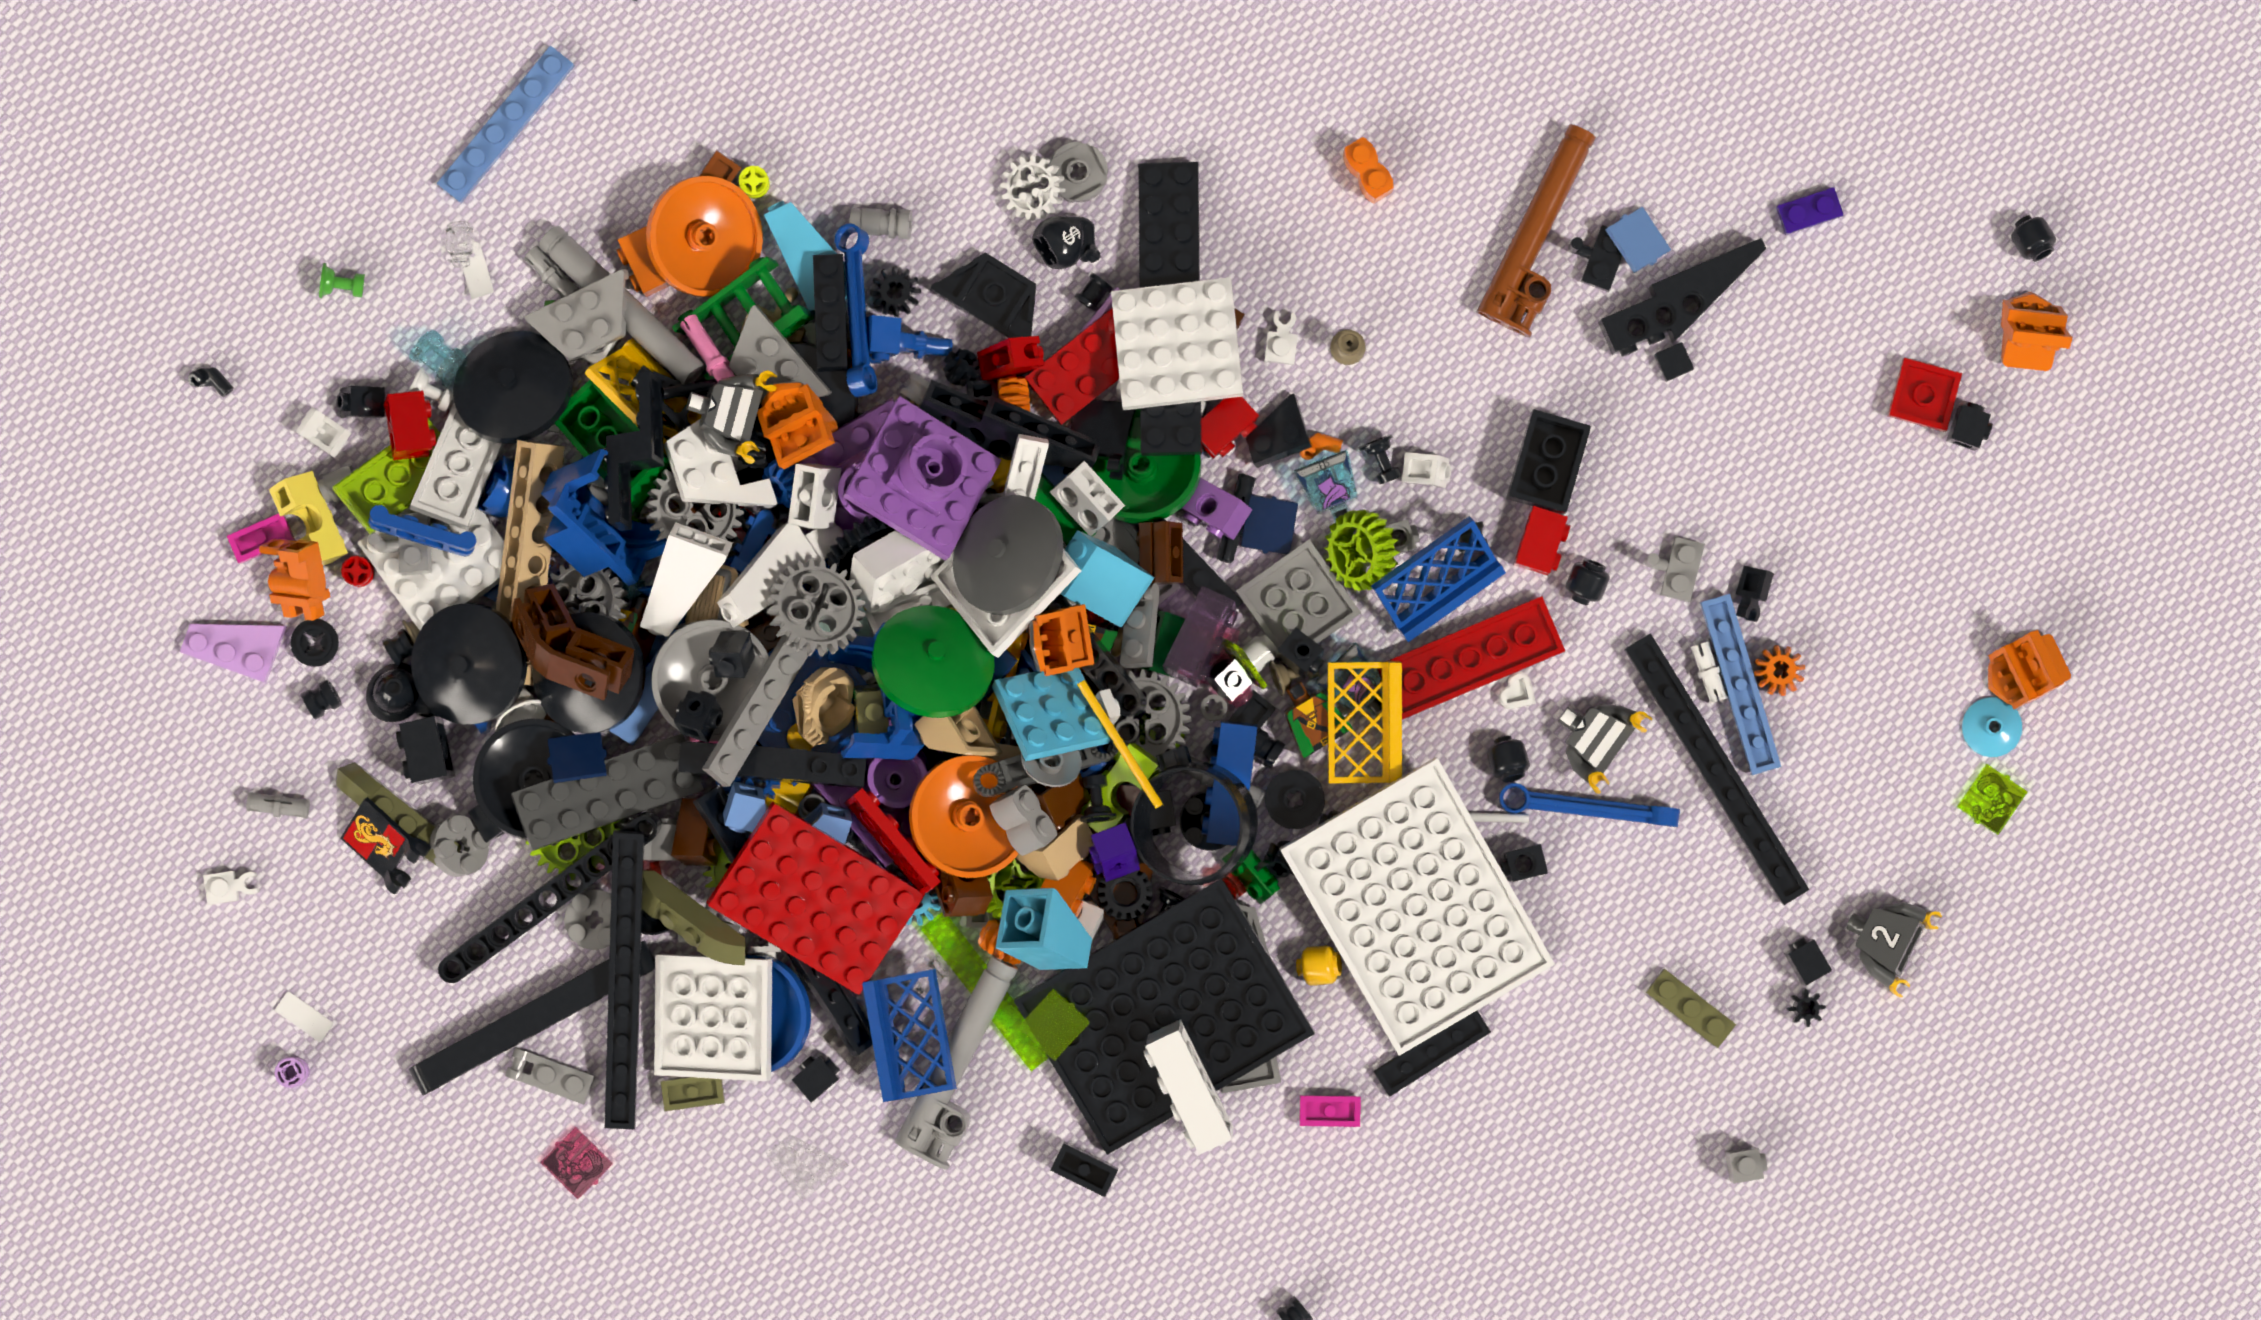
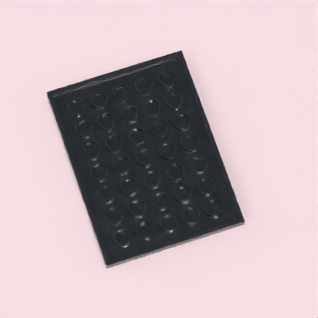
M1224 879L1210 883L1091 953L1087 968L1064 969L1014 999L1016 1006L1107 1155L1174 1116L1170 1105H1172L1170 1094H1163L1157 1081L1159 1077L1156 1066L1150 1067L1143 1052L1146 1050L1145 1045L1148 1034L1181 1019L1216 1091L1315 1034V1030Z

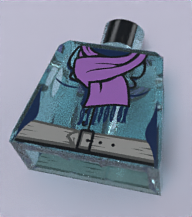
M1347 449L1293 471L1294 478L1315 512L1321 514L1330 510L1335 523L1336 518L1349 511L1346 503L1358 497Z
M1355 642L1335 662L1370 661ZM1358 668L1353 670L1357 674H1359L1364 668ZM1370 668L1361 677L1372 689L1382 681L1374 668ZM1334 669V682L1343 690L1355 676L1348 669ZM1327 670L1313 682L1316 687L1326 694ZM1359 680L1346 692L1357 704L1370 693ZM1334 687L1335 698L1340 692ZM1344 695L1337 701L1349 711L1355 708ZM1374 695L1363 705L1373 717L1382 709V703Z

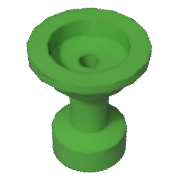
M323 263L319 298L331 294L333 288L351 290L353 297L362 298L365 274L356 273L353 279L336 277L334 270L327 267V263Z

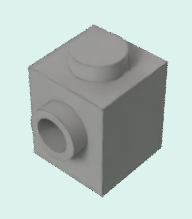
M1749 1147L1725 1152L1730 1182L1735 1184L1764 1179L1763 1171H1767L1768 1167L1765 1153H1760L1759 1148Z

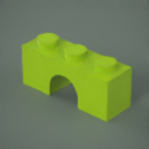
M1131 743L1127 746L1148 781L1159 773L1160 767L1157 758L1136 743ZM1119 751L1113 758L1116 761L1110 771L1106 769L1102 773V775L1107 776V786L1102 788L1103 805L1109 806L1112 813L1117 815V818L1106 822L1087 823L1097 833L1123 824L1130 814L1117 801V790L1122 783L1130 782L1140 790L1142 789ZM1091 800L1082 807L1081 815L1084 816L1086 808L1091 806Z

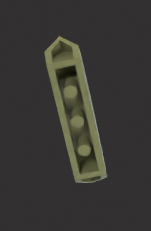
M356 762L337 768L336 786L360 806L363 800L368 797L410 836L424 840L430 845V837L436 827L434 823ZM455 841L454 844L458 846L457 852L460 853L462 846ZM430 849L425 858L436 865L434 850Z
M644 871L642 909L648 915L659 919L666 928L678 933L689 945L698 948L697 951L704 956L726 964L745 966L744 936L656 871Z

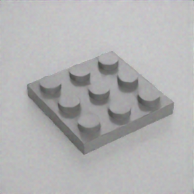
M1310 539L1235 591L1277 649L1295 627L1318 644L1361 614L1341 583L1336 581L1334 573L1329 572V566Z

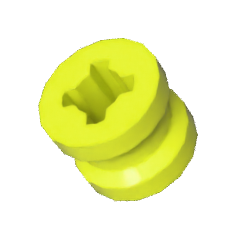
M749 166L742 170L739 175L738 182L740 188L749 198L758 199L767 194L770 181L764 169L759 166Z

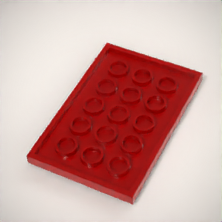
M772 801L706 903L709 907L860 995L863 990V982L870 980L925 894L922 895L910 883Z

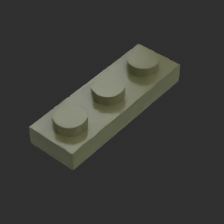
M1666 969L1660 972L1645 992L1716 1048L1720 1047L1737 1025Z

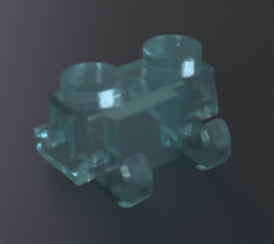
M431 329L419 338L417 344L410 351L409 359L420 364L423 362L437 373V377L442 380V385L447 388L452 383L460 366L464 363L466 355L458 348L453 350L443 344L444 338L437 331Z

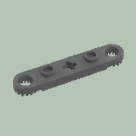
M1110 739L1112 750L1106 754L1098 752L1096 746L1078 750L1082 760L1081 770L1112 760L1118 753V749L1112 739ZM1021 754L985 765L977 770L973 778L975 791L983 797H994L1024 784L1029 786L1038 783L1024 770ZM987 773L994 775L997 779L996 787L993 789L983 787L980 781L982 775Z

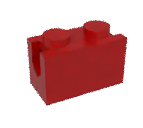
M1039 336L1008 338L978 351L977 356L982 380H999V378L1013 375L1018 377L1043 366L1044 352L1039 345Z
M423 391L387 394L384 406L393 460L429 457V450L436 446L435 431L433 428L429 429L428 418H431L430 401L425 400Z
M1243 397L1223 399L1202 418V449L1212 459L1218 455L1222 458L1225 457L1235 447L1233 441L1240 435L1246 438L1257 428L1254 422L1259 415Z
M1533 506L1530 510L1513 565L1546 576L1550 574L1551 570L1557 571L1562 555L1557 553L1560 541L1566 542L1571 525L1566 524L1568 516Z

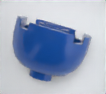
M503 456V461L498 460L485 486V497L481 496L477 505L478 510L496 518L508 517L514 460Z

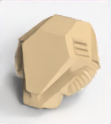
M834 667L817 669L804 681L805 684L796 692V696L792 699L799 735L812 746L826 744L829 736L832 737L844 729L854 715L855 706L851 703L854 691L853 680L844 670Z

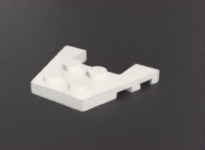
M700 419L663 444L682 501L710 504L733 503L738 504V506L759 505L764 506V508H773L778 504L770 479L745 485L739 484L731 456L717 452L704 437V432L698 428Z

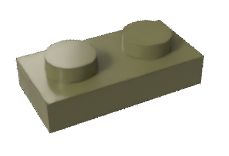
M687 1077L661 1081L664 1111L725 1103L722 1079Z

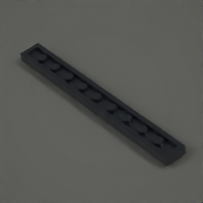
M1651 633L1625 648L1624 651L1781 904L1786 905L1810 890Z
M720 784L693 801L732 864L751 835V832L739 833L725 826L723 812L728 796ZM789 954L853 1057L858 1056L871 1047L873 1043L869 1020L850 990Z
M614 830L604 1125V1128L635 1130L645 842V832Z

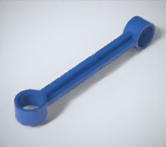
M848 223L838 229L834 242L836 248L844 253L852 358V368H849L847 371V384L850 392L855 397H861L875 393L878 386L875 371L870 366L862 263V255L869 246V236L866 231L855 224ZM857 232L858 239L855 245L847 249V239L851 234Z
M1518 783L1506 785L1499 794V803L1508 813L1515 814L1525 809L1669 827H1678L1680 809L1533 792L1528 791L1523 785ZM1510 788H1520L1525 794L1524 804L1518 809L1507 807L1504 803V793Z

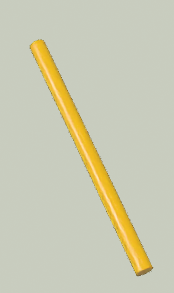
M1083 680L1077 684L1155 809L1163 805L1086 681Z

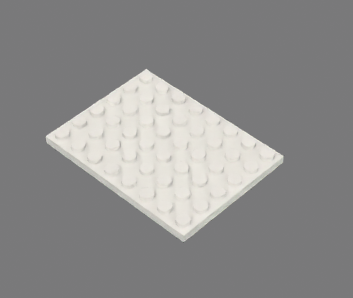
M1437 757L1279 848L1399 1056L1555 965Z

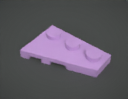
M190 624L180 652L266 683L287 626Z

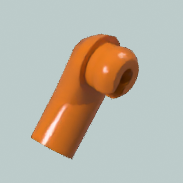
M1315 433L1309 437L1312 447L1299 453L1305 460L1313 459L1324 450L1338 454L1343 440L1322 433Z

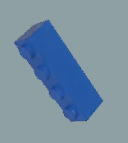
M1222 720L1221 727L1214 728L1213 745H1218L1217 757L1211 756L1210 763L1221 766L1233 773L1250 791L1258 725ZM1214 779L1213 787L1207 786L1205 804L1211 805L1210 816L1203 817L1201 834L1207 835V843L1237 846L1240 832L1237 807L1229 792Z

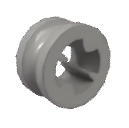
M1212 694L1203 699L1200 709L1205 719L1215 722L1224 718L1228 706L1223 697ZM1213 699L1215 703L1221 702L1223 709H1219L1220 715L1215 716L1213 713L1206 712L1205 706L1209 707L1207 704L1209 700Z

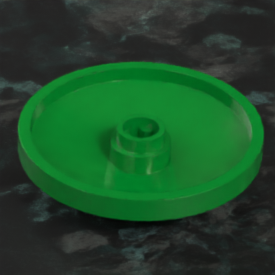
M1139 408L1135 410L1125 454L1122 480L1110 479V471L1106 469L1108 460L1096 459L1092 468L1125 505L1113 518L1128 523L1156 522L1173 515L1190 500L1200 481L1202 463L1201 455L1141 456Z
M916 606L897 613L879 631L872 651L873 673L882 691L899 707L924 717L945 718L968 711L984 697L994 673V655L989 652L959 612L941 606Z

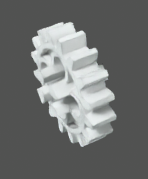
M1031 155L1030 159L1022 156L1020 157V164L1018 162L1010 163L1012 172L1003 173L1008 178L1007 183L1000 184V187L1007 189V193L1001 197L1002 199L1010 200L1006 207L1008 210L1017 209L1016 217L1023 218L1025 216L1026 220H1035L1036 217L1037 219H1046V212L1049 214L1056 212L1053 204H1062L1063 201L1058 197V194L1064 193L1066 190L1059 187V183L1064 180V176H1056L1059 167L1055 165L1049 167L1050 159L1042 158L1040 160V156ZM1030 169L1031 174H1029L1027 178L1026 171ZM1047 179L1049 181L1047 188H1033L1032 193L1022 192L1019 196L1017 195L1019 188H1032L1034 183H1046ZM1039 198L1040 204L1036 207L1034 201H1037Z

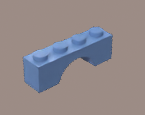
M733 781L723 812L725 826L739 833L753 832L768 809L764 799L763 788ZM820 803L811 813L800 817L843 844L846 843L852 824L849 809Z

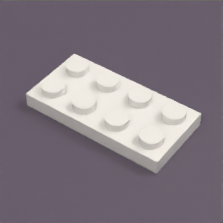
M453 403L410 504V509L467 530L503 444L485 440L473 433L458 414L455 403Z

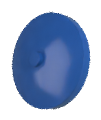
M745 954V958L772 959L771 1072L790 1063L803 1048L811 1024L810 1002L801 980L787 965L767 955Z

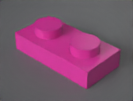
M279 513L227 535L239 564L263 555L259 552V547L272 539L296 541L285 515L280 517Z
M1300 1095L1299 1126L1360 1127L1361 1096Z

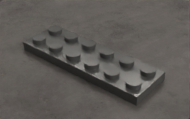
M679 734L605 760L607 776L554 783L553 779L511 793L531 851L703 791L704 789L698 774L678 772L680 742L686 741L684 735Z

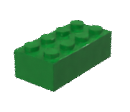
M591 380L586 382L570 398L564 413L555 422V425L583 457L604 449L606 446V436L640 431ZM665 454L663 467L630 471L632 507L636 508L649 496L647 494L649 490L657 488L653 484V480L656 478L663 480L661 476L663 470L667 469L671 472L670 463ZM604 457L597 470V473L603 479L607 475V463Z

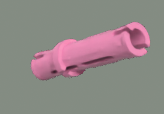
M690 315L684 318L688 325L681 321L680 327L684 330L707 365L706 370L708 374L714 376L717 382L721 379L735 376L729 367V360L721 355L703 328L697 315Z

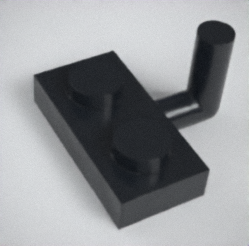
M1602 225L1593 248L1584 245L1583 240L1579 237L1573 238L1568 248L1571 253L1589 259L1581 283L1609 292L1622 259V254L1605 229L1608 227Z

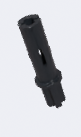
M1239 474L1233 496L1249 506L1256 478ZM1243 526L1234 540L1225 535L1222 536L1216 556L1217 560L1224 563H1232L1234 561L1239 539L1244 535L1242 533Z

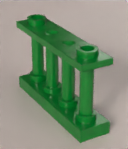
M766 256L765 258H757L750 263L749 270L694 311L688 310L678 317L679 322L673 325L672 328L675 332L686 335L680 327L681 321L688 325L684 318L690 315H697L700 323L713 315L736 348L740 333L723 307L737 297L747 314H749L751 307L756 304L747 292V289L759 280L762 281L782 311L781 318L773 324L786 339L813 320L814 317L808 308L801 305H791L770 273L779 264L776 260ZM731 354L729 357H727V359L729 360V362L731 361V358H732V355H733V354ZM708 372L704 374L706 380L715 379L714 376H710Z

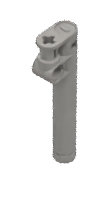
M555 226L550 229L539 243V248L546 255H550V258L581 288L611 275L571 236H568V233L561 226ZM625 289V298H628L627 310L624 316L626 331L665 370L671 372L682 384L705 381L704 374L707 373V366L698 357L694 356L675 335Z
M993 955L989 959L988 967L984 969L948 1038L956 1087L1011 985V979H1014L1018 971V967L1014 964L1012 965ZM936 1066L929 1079L938 1086L946 1085L945 1071ZM925 1083L922 1089L930 1088V1086ZM955 1089L918 1096L895 1139V1143L903 1149L946 1170L950 1166L947 1160L952 1150L960 1144L970 1125L968 1112L950 1102ZM951 1115L960 1117L963 1122L962 1128L959 1130L952 1129L948 1124V1117ZM942 1144H944V1147H943L941 1153L939 1154L938 1152H939V1150H940Z

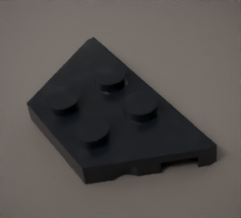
M986 252L930 287L933 292L1007 338L1032 336L1036 283Z

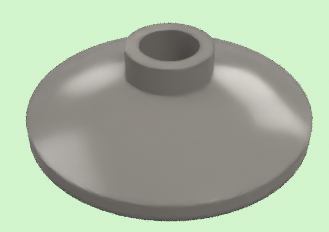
M1078 750L1026 762L1021 753V762L1026 773L1033 780L1045 786L1061 787L1070 784L1077 778L1082 766Z

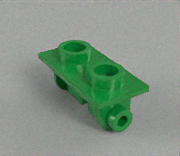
M1235 848L1222 858L1225 863L1230 859ZM1251 850L1246 860L1231 874L1242 882L1248 895L1257 900L1261 905L1280 889L1277 884L1279 881L1270 873L1266 866L1257 872L1254 867L1261 860Z

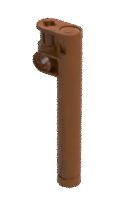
M1569 124L1564 134L1565 137L1562 138L1477 309V312L1485 318L1528 338L1532 335L1529 329L1536 315L1541 314L1551 294L1550 282L1545 277L1531 271V268L1589 153V148L1592 147L1596 136L1591 132L1573 124ZM1537 283L1543 286L1545 290L1544 296L1541 298L1531 296L1529 293L1530 285ZM1526 312L1527 315H1526V317H1525L1523 323H1521L1520 321H1521V319H1522L1524 313Z

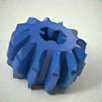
M774 459L764 468L762 478L763 480L770 479L778 504H784V506L790 508L796 464L783 469L778 466L777 460Z

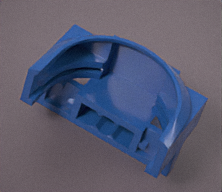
M600 449L550 473L541 495L550 502L548 510L554 516L543 539L583 577L609 567L630 586L638 582L646 561L663 554L667 539L656 540L661 532L659 529L651 531L650 527L654 525L652 523L632 520V530L620 531L609 524L605 515L606 506L591 493L586 485L598 480L600 476L597 470L603 457L608 455L606 450Z
M883 622L873 637L857 636L853 641L848 640V646L845 649L838 646V651L833 655L828 650V661L852 665L870 672L874 676L872 651L876 637L886 622ZM881 689L885 717H891L892 726H888L886 733H853L851 735L852 740L844 750H841V755L843 758L913 760L924 746L920 739V733L914 725L923 716L913 714L899 707Z

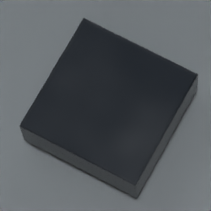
M1682 342L1654 354L1666 382L1694 370Z

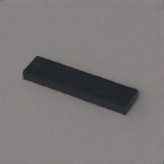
M1475 1011L1400 1056L1397 1055L1373 1072L1390 1097L1485 1037L1491 1031L1479 1012Z

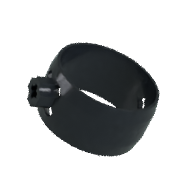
M1187 746L1156 755L1161 772L1149 780L1155 792L1157 793L1170 777L1183 770L1197 771L1212 777L1223 785L1235 802L1240 821L1239 839L1230 859L1212 875H1193L1177 869L1162 856L1155 845L1150 828L1152 803L1142 788L1133 805L1130 820L1131 836L1137 853L1154 873L1177 884L1204 885L1226 878L1246 860L1256 840L1258 814L1250 791L1237 776L1227 769L1212 763L1192 762Z

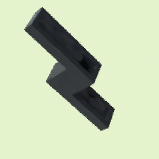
M650 371L638 373V383L635 387L636 396L639 400V412L636 415V422L640 431L606 436L604 450L608 452V455L604 456L607 463V475L604 479V485L608 493V505L605 507V515L609 524L620 531L632 530L630 471L664 466L661 379Z

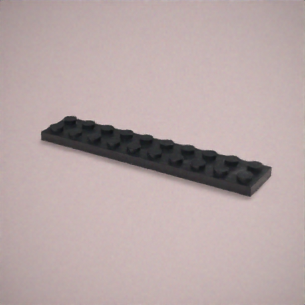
M1198 162L1138 164L1139 288L1200 281ZM1201 401L1140 408L1141 456L1202 455Z

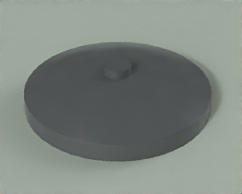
M1022 495L1000 497L984 505L970 518L954 551L953 573L956 585L962 596L976 608L993 615L1014 614L1034 604L1049 589L1061 565L1063 535L1059 522L1046 506L1030 497Z

